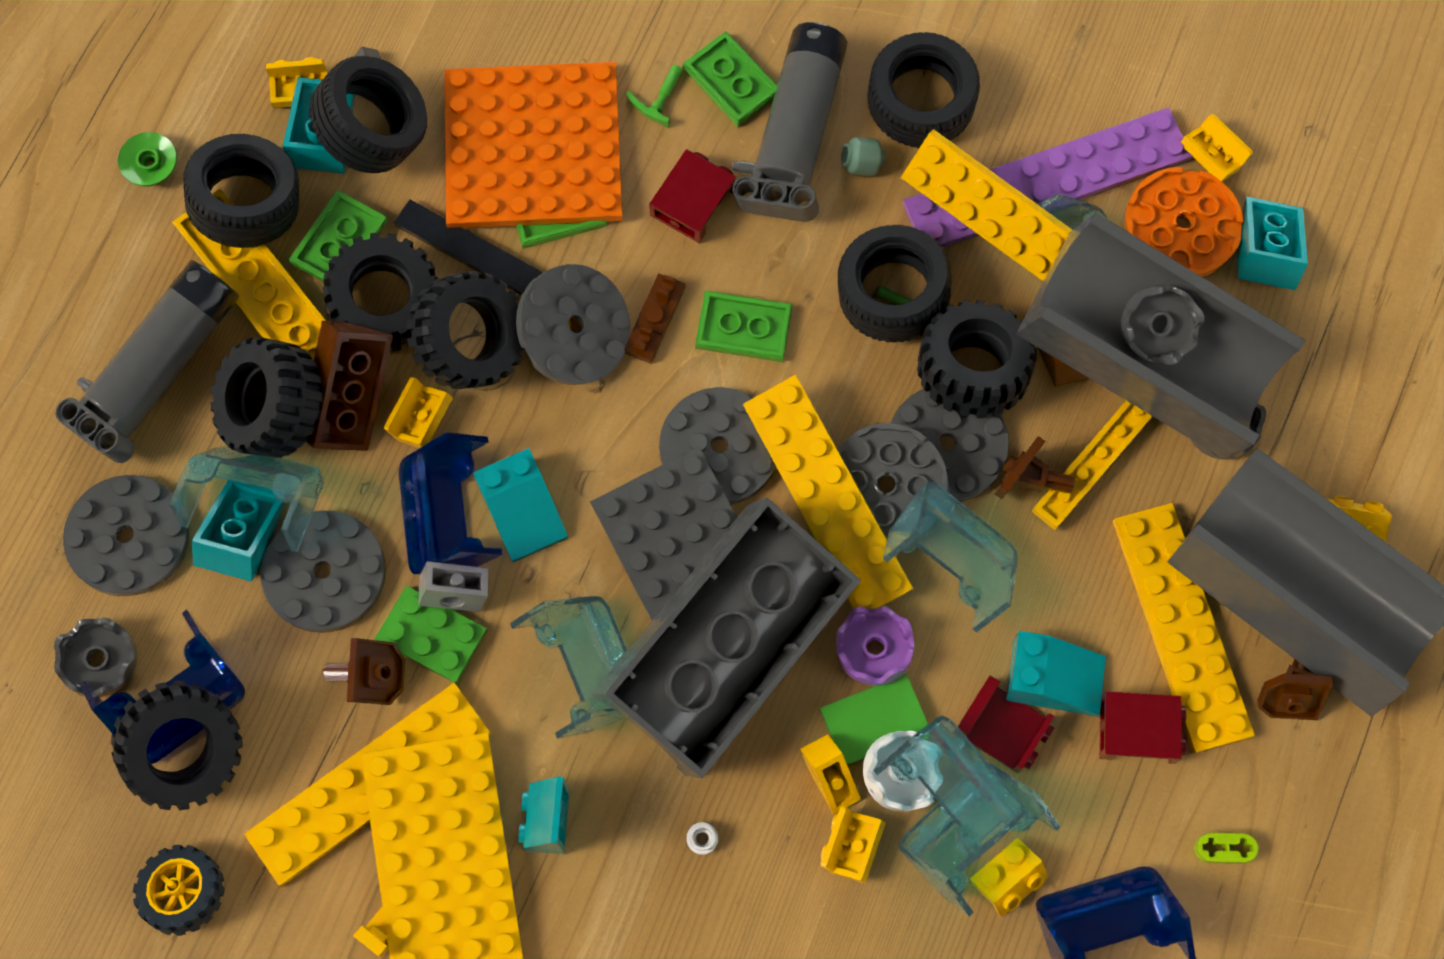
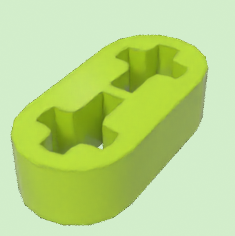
M1207 833L1196 840L1194 851L1198 859L1205 863L1244 864L1255 859L1258 854V845L1252 836L1244 833ZM1211 840L1213 846H1222L1223 851H1216L1212 853L1211 857L1207 850H1203V845ZM1240 840L1243 841L1244 846L1249 847V852L1245 853L1243 857H1241L1239 851H1230V846L1240 844Z

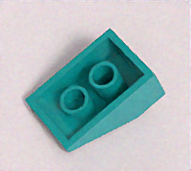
M298 77L284 137L283 150L292 158L297 169L344 174L346 166L333 158L324 149L317 139L311 124L309 114L310 100L314 90L322 80ZM347 94V103L353 113L355 95Z
M1246 196L1243 209L1241 241L1237 256L1238 279L1272 285L1277 288L1296 290L1308 265L1303 208Z
M529 448L473 472L476 483L512 562L569 538Z
M229 478L192 539L193 566L252 582L261 567L266 547L273 537L287 498V493Z
M1019 630L1012 646L1006 701L1099 717L1106 656L1052 636Z
M556 776L530 783L529 792H523L522 811H527L526 824H520L519 843H524L523 848L526 852L564 854L570 792L564 777Z

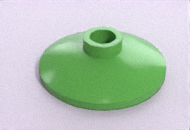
M144 132L131 137L124 143L118 155V166L122 175L130 183L142 187L154 186L164 182L173 173L177 164V153L172 142L165 136L154 132ZM149 161H155L154 164L146 167Z

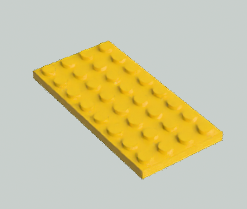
M488 732L361 754L390 959H523Z

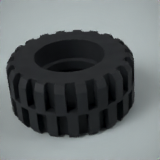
M379 232L370 233V239L363 240L362 236L353 239L352 246L349 247L347 244H344L339 248V256H332L328 263L329 270L325 271L323 294L327 316L330 317L331 321L353 323L391 334L393 336L391 343L392 351L401 350V345L408 344L407 339L411 338V330H406L407 320H412L413 315L409 313L411 305L420 302L417 300V295L421 290L427 289L428 284L438 279L435 276V267L432 261L426 260L427 254L421 248L415 250L413 242L407 238L400 242L397 241V235L391 233L387 234V238H379ZM388 271L406 281L410 289V298L408 303L394 314L386 316L372 315L363 311L355 304L353 299L354 285L361 277L368 273Z
M467 271L437 279L428 284V288L421 290L417 295V300L420 302L413 303L409 310L413 318L412 320H407L406 330H411V338H408L407 342L409 348L414 347L416 354L412 357L416 364L422 363L424 365L422 372L427 377L436 376V383L442 386L450 385L452 389H472L500 382L501 378H506L513 372L512 366L519 365L523 358L519 354L520 350L525 349L524 347L521 348L516 329L518 308L516 301L518 296L514 291L508 292L506 290L507 284L501 279L493 281L494 277L491 274L485 272L478 274L476 271ZM462 302L472 306L480 314L486 329L484 347L475 359L463 356L453 345L449 334L451 314L455 307Z
M976 300V303L972 304L969 301L959 302L957 307L950 305L944 308L942 313H937L931 319L923 334L917 360V372L921 378V385L926 392L931 391L929 397L935 403L941 402L944 404L943 408L949 412H952V410L960 412L959 416L968 417L971 414L976 415V418H986L989 413L992 416L1003 414L1004 408L1006 410L1012 409L1016 406L1017 401L1021 400L1025 395L1037 359L1035 345L1016 335L1023 320L1018 321L1015 313L1011 310H1008V312L1002 310V306L996 303L992 306L985 304L986 301ZM963 347L981 348L993 354L999 360L1002 367L987 372L974 371L958 363L951 352Z
M263 337L246 339L230 350L231 354L226 355L221 362L223 364L221 369H217L215 378H217L215 386L212 385L211 394H213V402H211V411L214 412L213 424L219 429L217 431L219 437L232 450L251 455L282 458L297 451V448L303 446L307 441V435H311L316 427L314 423L316 419H319L321 412L319 404L323 400V393L320 392L322 380L317 374L319 369L310 354L298 345Z
M174 681L172 686H168L165 682L155 684L156 690L148 692L147 689H144L138 693L140 699L135 703L129 701L124 706L125 715L117 717L114 724L117 730L116 733L111 735L113 762L127 788L134 796L138 795L142 802L150 806L156 803L163 810H170L172 805H176L179 811L187 810L190 808L189 803L196 802L198 806H201L208 802L206 796L213 792L217 797L223 791L220 785L225 780L231 782L235 776L232 768L234 765H240L242 756L238 749L243 747L242 737L238 733L240 729L239 724L221 699L212 691L208 692L201 685L193 683L190 686L185 681ZM180 718L193 719L200 723L206 733V744L202 754L193 764L179 771L167 772L156 769L149 762L146 753L147 746L153 733L160 726Z

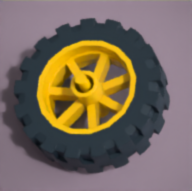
M173 845L172 849H161L158 851L159 855L154 858L151 856L145 862L147 865L144 869H140L136 876L139 879L137 884L134 883L133 893L136 894V898L133 899L134 906L139 909L138 914L143 920L166 935L174 933L177 936L186 935V931L195 932L200 929L201 924H207L213 918L211 916L213 912L218 911L221 906L219 900L221 896H224L225 888L222 886L224 881L223 874L219 871V866L206 853L193 846L187 845L184 848L182 845ZM185 869L195 870L184 880ZM177 872L176 877L168 879L171 874ZM199 879V889L189 887ZM165 882L166 890L160 892V889L163 883ZM192 895L195 896L194 899L188 904V901L192 898ZM170 897L163 910L159 900ZM179 900L182 909L178 911H172L177 901Z

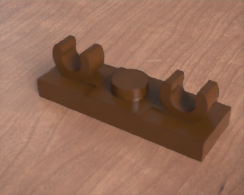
M658 273L626 344L625 354L652 364L686 288L685 283Z

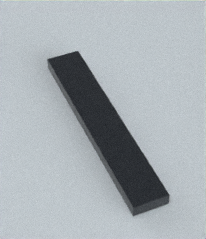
M409 199L394 221L395 226L464 265L479 273L485 272L493 275V281L501 279L507 284L508 289L521 296L529 283L543 273L462 227L447 228L445 218Z

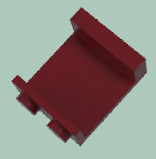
M686 149L649 203L650 216L700 244L706 235L707 222L727 192L733 193L736 176H734L730 169L724 166L718 167L709 162L708 158L699 152L693 153Z
M990 675L953 733L1018 774L1023 767L1029 770L1036 760L1038 753L1034 750L1040 741L1046 743L1055 727L1050 724L1055 716L1049 713L1044 717L1025 704L1006 701L1007 692L998 687L1000 681Z
M1106 691L1102 695L1100 708L1099 759L1112 760L1116 756L1168 759L1169 764H1175L1181 760L1182 756L1186 753V737H1182V724L1186 722V706L1182 705L1181 696Z

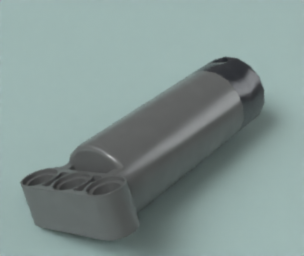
M805 22L798 24L793 29L756 163L746 161H734L732 163L733 170L752 174V177L743 176L737 179L733 185L734 196L739 208L743 212L809 222L817 217L819 205L815 192L810 187L848 43L844 34L836 28L818 22ZM753 192L751 196L743 197L746 193ZM774 197H781L778 201H771ZM803 201H810L805 206H799Z
M194 260L189 261L95 381L91 382L84 377L77 380V385L81 387L85 394L80 401L74 398H66L61 401L55 413L58 421L116 463L128 461L135 449L134 443L128 437L136 430L239 299L238 293Z

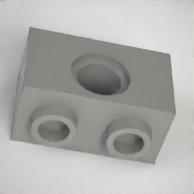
M427 561L419 577L418 606L480 612L488 597V568Z

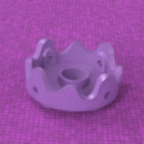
M884 606L876 609L855 608L837 632L836 651L841 667L847 675L865 685H886L900 678L909 668L914 654L913 631L909 621ZM871 641H879L883 644L884 650L878 655H873L867 651L866 646Z

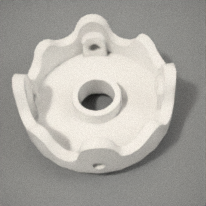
M896 731L879 737L868 749L863 762V777L868 792L881 806L892 811H911L931 805L934 802V794L943 782V776L940 774L938 761L942 757L941 749L915 731ZM897 763H902L906 768V776L903 780H899L895 775L894 769Z

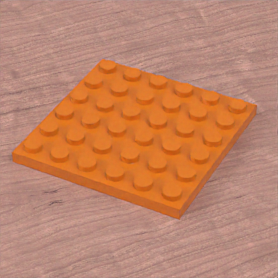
M616 62L444 69L447 228L623 221Z

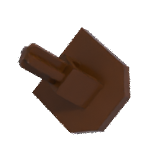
M1038 436L1026 452L1023 451L1018 458L1012 455L1004 465L1002 470L1006 474L1002 478V485L994 495L1002 500L1012 486L1041 492L1046 488L1069 494L1074 489L1075 477L1048 471L1049 466L1035 457L1046 442Z
M351 638L349 663H327L322 674H324L326 681L348 683L347 702L391 705L404 691L405 658L394 642Z
M1294 659L1292 665L1289 664L1286 673L1264 682L1257 699L1258 708L1270 718L1318 720L1333 685L1332 676L1312 675L1309 669Z

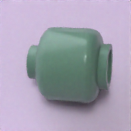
M854 137L843 146L841 163L842 166L846 167L847 172L852 175L872 177L877 174L880 167L883 168L885 165L886 152L882 150L880 142L876 139Z

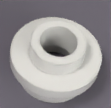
M706 822L694 824L687 833L688 847L699 855L711 853L718 844L716 829ZM700 833H705L709 838L708 842L704 845L696 841V837Z

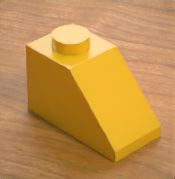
M828 734L800 749L809 772L833 815L839 812L841 806L849 807L861 800L844 756Z

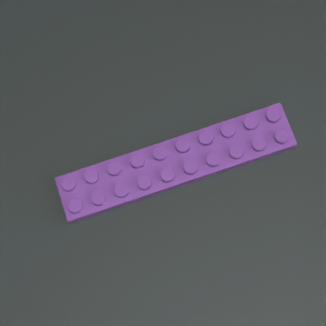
M1168 107L990 170L1040 207L1050 211L1150 176L1160 170L1187 163L1191 160L1192 155L1183 148L1181 143L1183 136ZM922 193L903 200V207L912 227L928 233L930 237L939 242L940 247L945 248L979 236Z

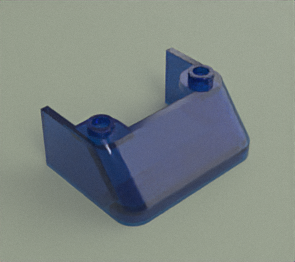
M446 432L402 459L399 466V483L408 565L413 574L421 575L427 561L479 567L502 555L501 548H485L480 539L475 537L467 538L461 483L467 480L474 471L475 464L472 452L489 443L488 437Z
M186 609L182 614L195 635L184 647V657L190 666L166 684L172 686L174 681H185L190 686L193 683L201 685L208 692L212 691L230 710L242 701L245 695V688L214 642ZM85 681L80 684L91 710L112 734L116 733L117 729L114 724L117 717L125 715L124 706L129 701L135 703L137 700L129 693L119 692L102 701ZM188 718L174 719L163 724L153 733L149 740L146 752L149 762L151 764L158 762L204 728L197 721Z
M1137 867L1040 897L1036 902L1037 916L1051 959H1086L1085 952L1141 935L1144 936L1148 943L1157 947H1167L1170 944L1178 943L1188 959H1196L1190 917L1159 872L1152 867Z

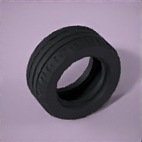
M929 32L907 34L886 45L878 54L872 66L867 93L868 108L878 128H881L880 130L886 133L888 137H891L892 140H897L900 144L903 143L906 146L910 145V147L920 148L933 129L950 141L958 137L972 119L980 91L979 71L969 52H966L964 47H961L959 43L949 39L947 36ZM915 69L930 70L941 75L950 84L954 98L941 109L931 112L917 111L905 106L897 98L892 85L905 72Z
M369 56L346 58L337 63L324 77L311 96L309 114L317 139L333 158L354 170L366 173L390 171L400 165L424 139L428 119L422 95L411 78L388 61ZM346 95H359L372 102L384 114L390 126L391 135H379L366 128L353 115L347 103Z
M250 134L220 136L200 146L187 161L183 173L186 212L191 223L208 239L236 248L257 247L270 243L282 236L295 221L299 209V178L297 168L286 151L270 140ZM233 176H250L265 182L271 187L273 192L263 202L251 206H233L221 202L212 195L211 190L213 186L223 179Z
M904 225L880 226L866 231L858 236V238H855L842 255L837 273L839 302L843 314H845L849 323L856 330H859L860 333L865 334V336H871L874 340L878 339V341L888 343L910 341L911 339L923 336L925 328L930 324L931 319L937 313H942L943 309L949 306L951 297V265L943 247H940L939 242L922 230ZM886 263H903L912 266L923 275L927 283L924 291L916 299L902 305H887L875 301L865 292L862 284L866 276L873 269Z

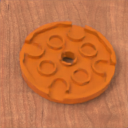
M1173 167L1155 172L1137 186L1126 207L1124 217L1125 231L1201 277L1212 274L1223 267L1233 256L1241 241L1243 215L1235 195L1218 178L1202 170L1196 172L1183 170V167ZM1179 217L1187 218L1191 223V228L1177 227L1176 219Z

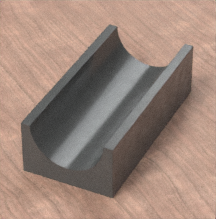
M1097 213L1093 214L1068 234L1016 335L1221 458L1254 446L1259 434L1250 429V421L1254 409L1273 376L1289 358L1301 350L1305 342L1303 338ZM1153 285H1169L1187 292L1204 315V323L1199 328L1196 347L1186 353L1175 364L1167 365L1149 362L1138 357L1129 349L1122 335L1121 320L1127 303L1136 293ZM1164 315L1155 317L1152 323L1154 331L1160 332L1166 328V317Z
M1258 448L1255 449L1229 480L1167 561V563L1315 675L1332 676V687L1371 717L1405 692L1410 684L1405 679L1408 670L1430 640L1444 626L1443 584Z
M766 497L750 503L591 695L599 702L608 705L647 734L676 762L677 768L686 776L703 779L861 582V579L769 498Z

